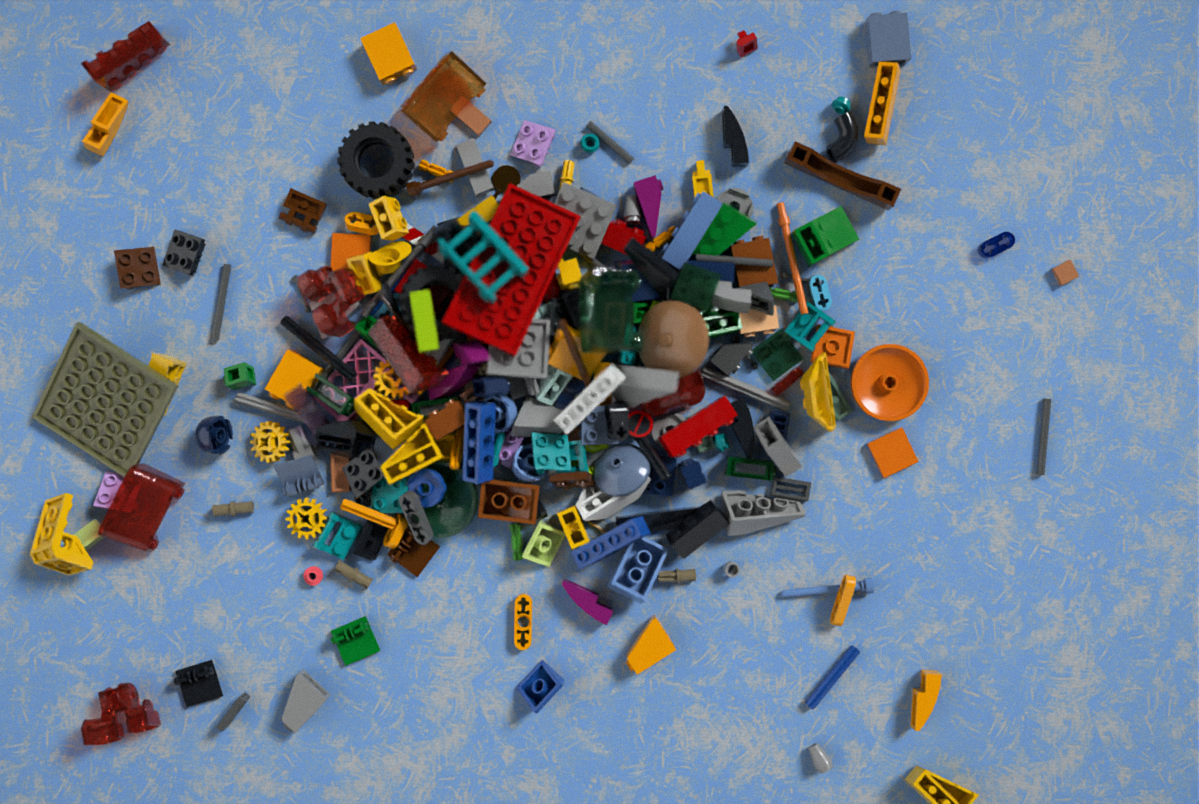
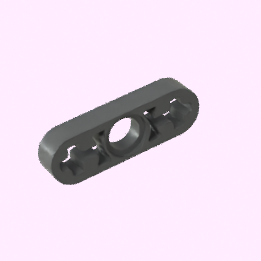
M409 490L400 496L399 503L415 540L421 545H426L433 539L434 534L418 495ZM413 514L419 517L420 522L415 520Z

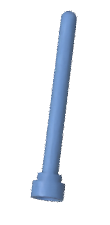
M864 578L860 583H856L854 591L861 590L865 594L874 593L873 579ZM840 585L782 590L781 596L785 598L838 593Z

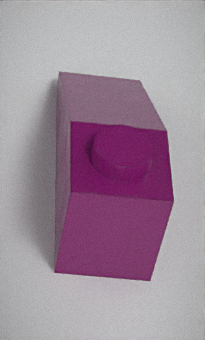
M656 175L633 182L651 240L656 237L661 191L664 190L661 180H657Z

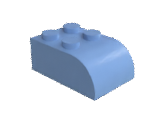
M646 537L625 547L606 587L642 604L646 601L669 549Z

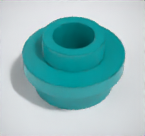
M839 96L832 102V107L838 114H845L851 109V102L845 97Z
M586 134L582 137L580 144L582 150L586 153H594L598 150L600 142L596 135ZM588 141H592L594 145L592 147H588L586 143Z
M724 433L715 434V438H713L715 448L721 452L729 448L726 435Z

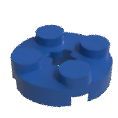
M429 468L415 471L407 481L408 491L415 492L419 497L422 507L425 508L437 505L443 499L444 493L447 490L442 476L437 471ZM423 484L429 485V492H423Z

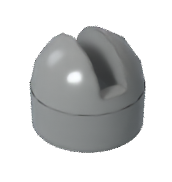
M729 561L725 563L723 570L727 576L734 578L739 574L740 567L737 563Z

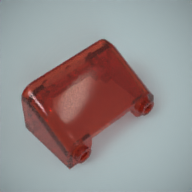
M145 463L133 465L126 473L98 530V535L147 553L154 551L159 544L156 533L171 503L183 496L185 483Z

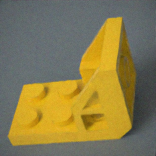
M64 493L45 500L30 556L36 565L71 576L91 570L93 561L77 536L63 532L67 526V516L72 508L73 495ZM61 541L64 542V547L60 546Z

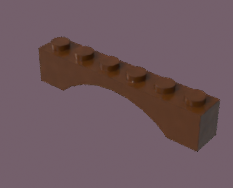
M796 141L791 146L784 164L886 210L894 207L901 191L900 188L885 181L870 178L846 169L823 157L812 148Z

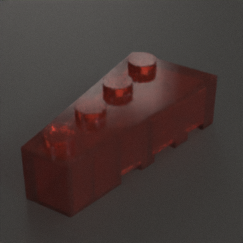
M150 21L127 35L128 39L114 42L112 49L103 52L101 50L95 54L97 58L90 63L87 60L81 63L96 83L110 92L117 90L125 80L134 77L140 68L149 65L155 56L166 51L170 43Z
M394 315L380 317L368 331L374 343L381 350L410 393L437 388L449 374L445 368L441 370L436 365L437 360L433 356L429 357L425 352H419L418 342L409 337L411 333Z

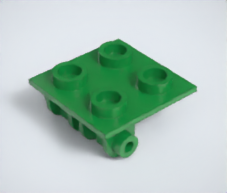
M366 616L331 630L333 636L331 637V642L333 645H337L345 666L381 651Z

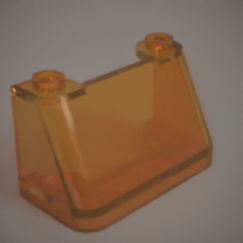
M449 51L421 81L398 111L434 142L438 140L442 142L448 135L446 130L450 123L475 96L479 98L485 92L484 86L487 83L453 51Z

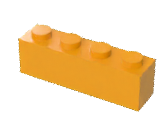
M880 61L878 63L864 134L867 144L887 145L901 73L898 63Z

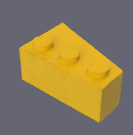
M152 353L149 367L177 385L187 365L186 362L167 354Z
M370 388L354 399L355 412L392 449H395L413 435L423 424L424 416L414 414L407 410V407L391 402V399Z
M424 422L380 467L389 485L443 457L426 423Z
M917 765L904 779L929 804H972L979 796Z

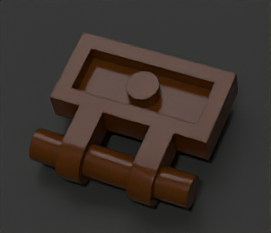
M290 188L283 204L284 207L290 210L288 214L281 212L279 219L285 221L287 225H295L301 228V231L306 233L309 231L315 234L317 227L312 225L311 222L313 219L321 221L328 204ZM297 212L305 215L304 221L296 218Z
M587 471L556 473L554 476L549 475V482L556 485L557 489L571 490L574 487L587 489L589 486H595V479H592V475Z

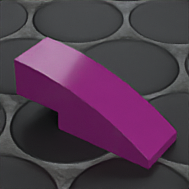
M470 340L453 343L455 358H460L461 365L490 360L486 349L478 341Z
M479 363L465 364L438 373L440 381L427 386L430 400L446 398L461 390L475 375L480 367Z
M564 578L562 585L573 601L588 615L607 625L613 613V608L597 601L599 593Z

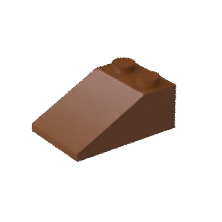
M493 479L481 483L478 518L536 524L540 485L502 479Z

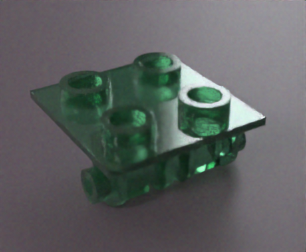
M684 262L671 299L708 311L712 306V299L722 274Z
M779 329L752 349V354L772 381H775L804 359L790 341V336L784 333L782 329Z

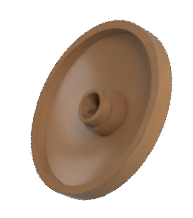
M664 301L653 306L642 318L637 333V348L640 358L647 369L679 372L678 379L695 372L707 354L709 344L708 329L703 317L693 306L681 301Z

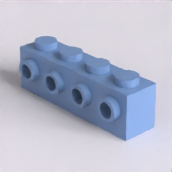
M704 191L702 194L697 193L692 201L695 204L691 211L687 209L682 217L684 223L681 228L677 226L672 233L673 241L671 244L666 243L661 251L664 254L662 259H665V261L680 270L688 261L723 205L722 202Z

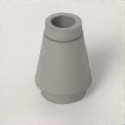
M626 196L623 220H625L627 225L640 224L642 215L637 196Z
M818 743L808 747L815 769L820 774L833 768L831 758Z

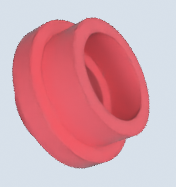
M311 566L304 572V580L309 585H317L323 579V572L317 566ZM311 573H315V579L310 578Z

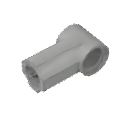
M302 425L286 432L289 433L288 439L294 450V459L311 455L313 460L318 459L317 451L313 444L309 442Z

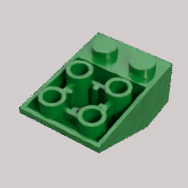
M842 206L808 222L791 233L808 267L859 240Z

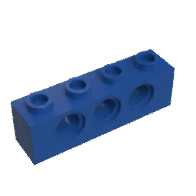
M486 401L465 403L463 481L479 484L493 480L496 403Z
M643 516L632 518L571 553L580 570L596 564L651 533Z

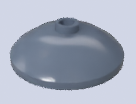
M632 444L616 445L604 452L598 459L594 469V479L599 489L605 494L614 497L627 496L637 491L646 482L650 472V462L640 447Z

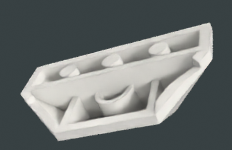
M648 476L646 482L637 491L622 497L605 494L595 482V486H589L587 489L582 490L576 507L584 521L609 518L639 499L651 479Z

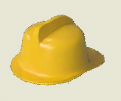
M395 241L372 252L368 258L374 264L377 274L383 276L394 273L400 266L401 260L410 255L412 248L407 242Z

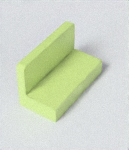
M95 519L74 535L79 538L85 550H88L108 534Z

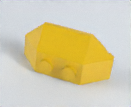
M823 352L802 376L800 388L802 391L804 390L803 408L807 410V415L828 432H833L836 428L827 356L826 352Z

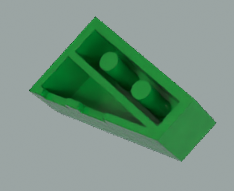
M724 202L693 251V254L720 255L753 228L757 221Z
M713 305L699 312L706 323L709 339L733 334L743 329L738 312L721 309Z

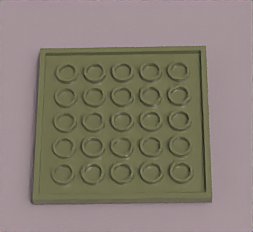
M78 322L69 336L32 418L129 480L133 477L179 385L88 326Z

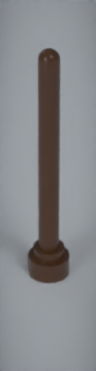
M487 160L422 183L419 181L409 182L406 185L408 194L411 198L420 196L425 189L494 166V162Z
M562 319L559 321V326L587 388L592 381L566 320Z

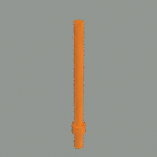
M784 202L776 204L779 214L778 223L783 232L800 313L805 315L808 314V309L789 228L791 223L789 216L786 214Z

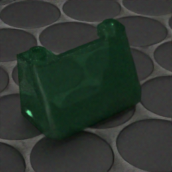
M593 268L581 276L579 281L581 349L583 353L641 350L643 338L639 332L634 331L632 294L640 287L638 271Z

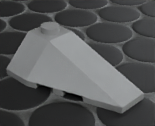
M615 365L626 376L611 392L617 403L625 402L628 407L634 408L638 404L648 403L652 399L665 397L675 393L677 390L679 372Z
M741 490L721 492L722 512L729 522L725 526L728 536L749 534L805 517L800 500L778 496L768 498L764 497V494L750 495L746 494V491Z

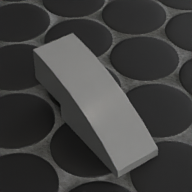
M474 138L456 145L465 168L483 162ZM487 169L468 175L477 197L494 191Z
M692 279L690 288L692 295L721 309L748 314L751 306V290L732 289V282Z

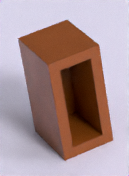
M452 399L444 404L445 408L438 411L436 409L427 415L428 419L424 422L436 441L465 425V407L461 400L455 402Z

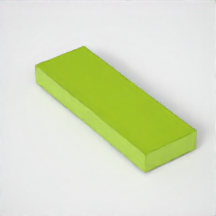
M430 290L410 292L419 352L438 350L439 345Z

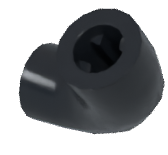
M851 111L834 120L839 131V137L835 142L826 146L827 155L834 163L849 155L858 141V126Z

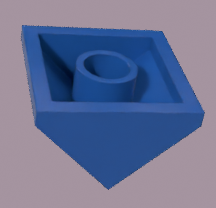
M541 660L516 688L534 713L537 714L563 686L564 679L545 661Z

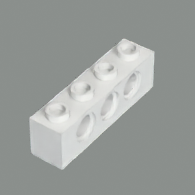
M612 363L554 421L568 434L626 376Z

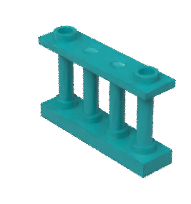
M474 210L469 214V226L448 244L441 238L438 241L440 247L438 250L445 258L449 257L481 291L479 294L486 302L490 301L494 304L496 302L494 293L513 276L519 275L523 279L528 274L529 268ZM478 231L483 236L482 241L460 259L453 249L473 232ZM487 246H492L496 250V255L478 271L473 273L466 264ZM500 261H506L510 265L509 270L487 288L480 279Z

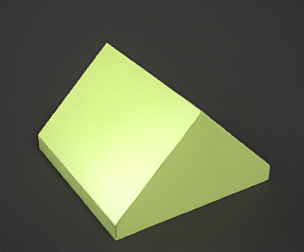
M540 519L522 557L550 567L566 536L565 532Z

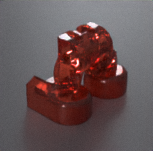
M321 266L317 270L305 271L297 277V283L301 292L309 300L319 302L330 293H334L336 297L331 304L323 303L313 309L312 317L319 330L326 335L340 338L352 331L357 322L347 319L345 311L351 305L366 297L363 288L355 282L358 280V276L354 270L344 268L330 274L332 267Z
M700 368L689 376L678 379L675 393L662 398L652 399L648 403H641L642 411L649 414L650 417H656L664 414L667 409L681 404L691 406L700 403L705 396L704 380Z
M120 683L114 689L108 687L104 691L98 692L102 711L101 718L84 719L81 726L83 745L100 746L124 739L123 725L117 722L118 713L124 711L127 718L128 734L141 733L161 726L159 712L154 710L150 699H144L140 705L138 691L132 683Z

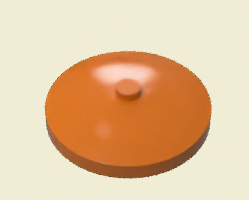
M884 344L869 349L857 360L851 373L850 386L856 404L867 415L878 420L897 421L909 417L921 407L928 393L929 376L925 364L915 352L901 345Z

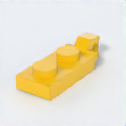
M704 160L696 161L697 171L692 172L694 198L697 193L702 194L703 191L714 197L710 170H705Z

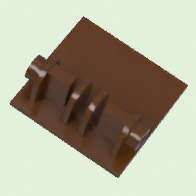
M154 247L114 250L120 289L126 288V290L134 289V287L161 284Z
M408 525L398 546L395 549H391L387 555L391 557L390 560L393 563H399L418 577L440 546L433 540L429 541L426 545L419 544Z

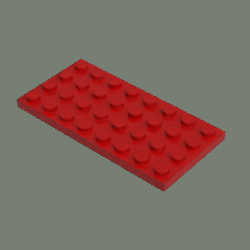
M510 183L489 226L529 268L528 274L523 279L519 275L513 276L494 293L496 296L494 304L490 301L486 302L479 294L481 291L465 275L445 315L443 324L516 357L581 216ZM487 246L473 258L469 266L470 270L473 273L478 271L496 255V250L492 246ZM500 261L480 280L488 288L509 270L510 265L506 261Z

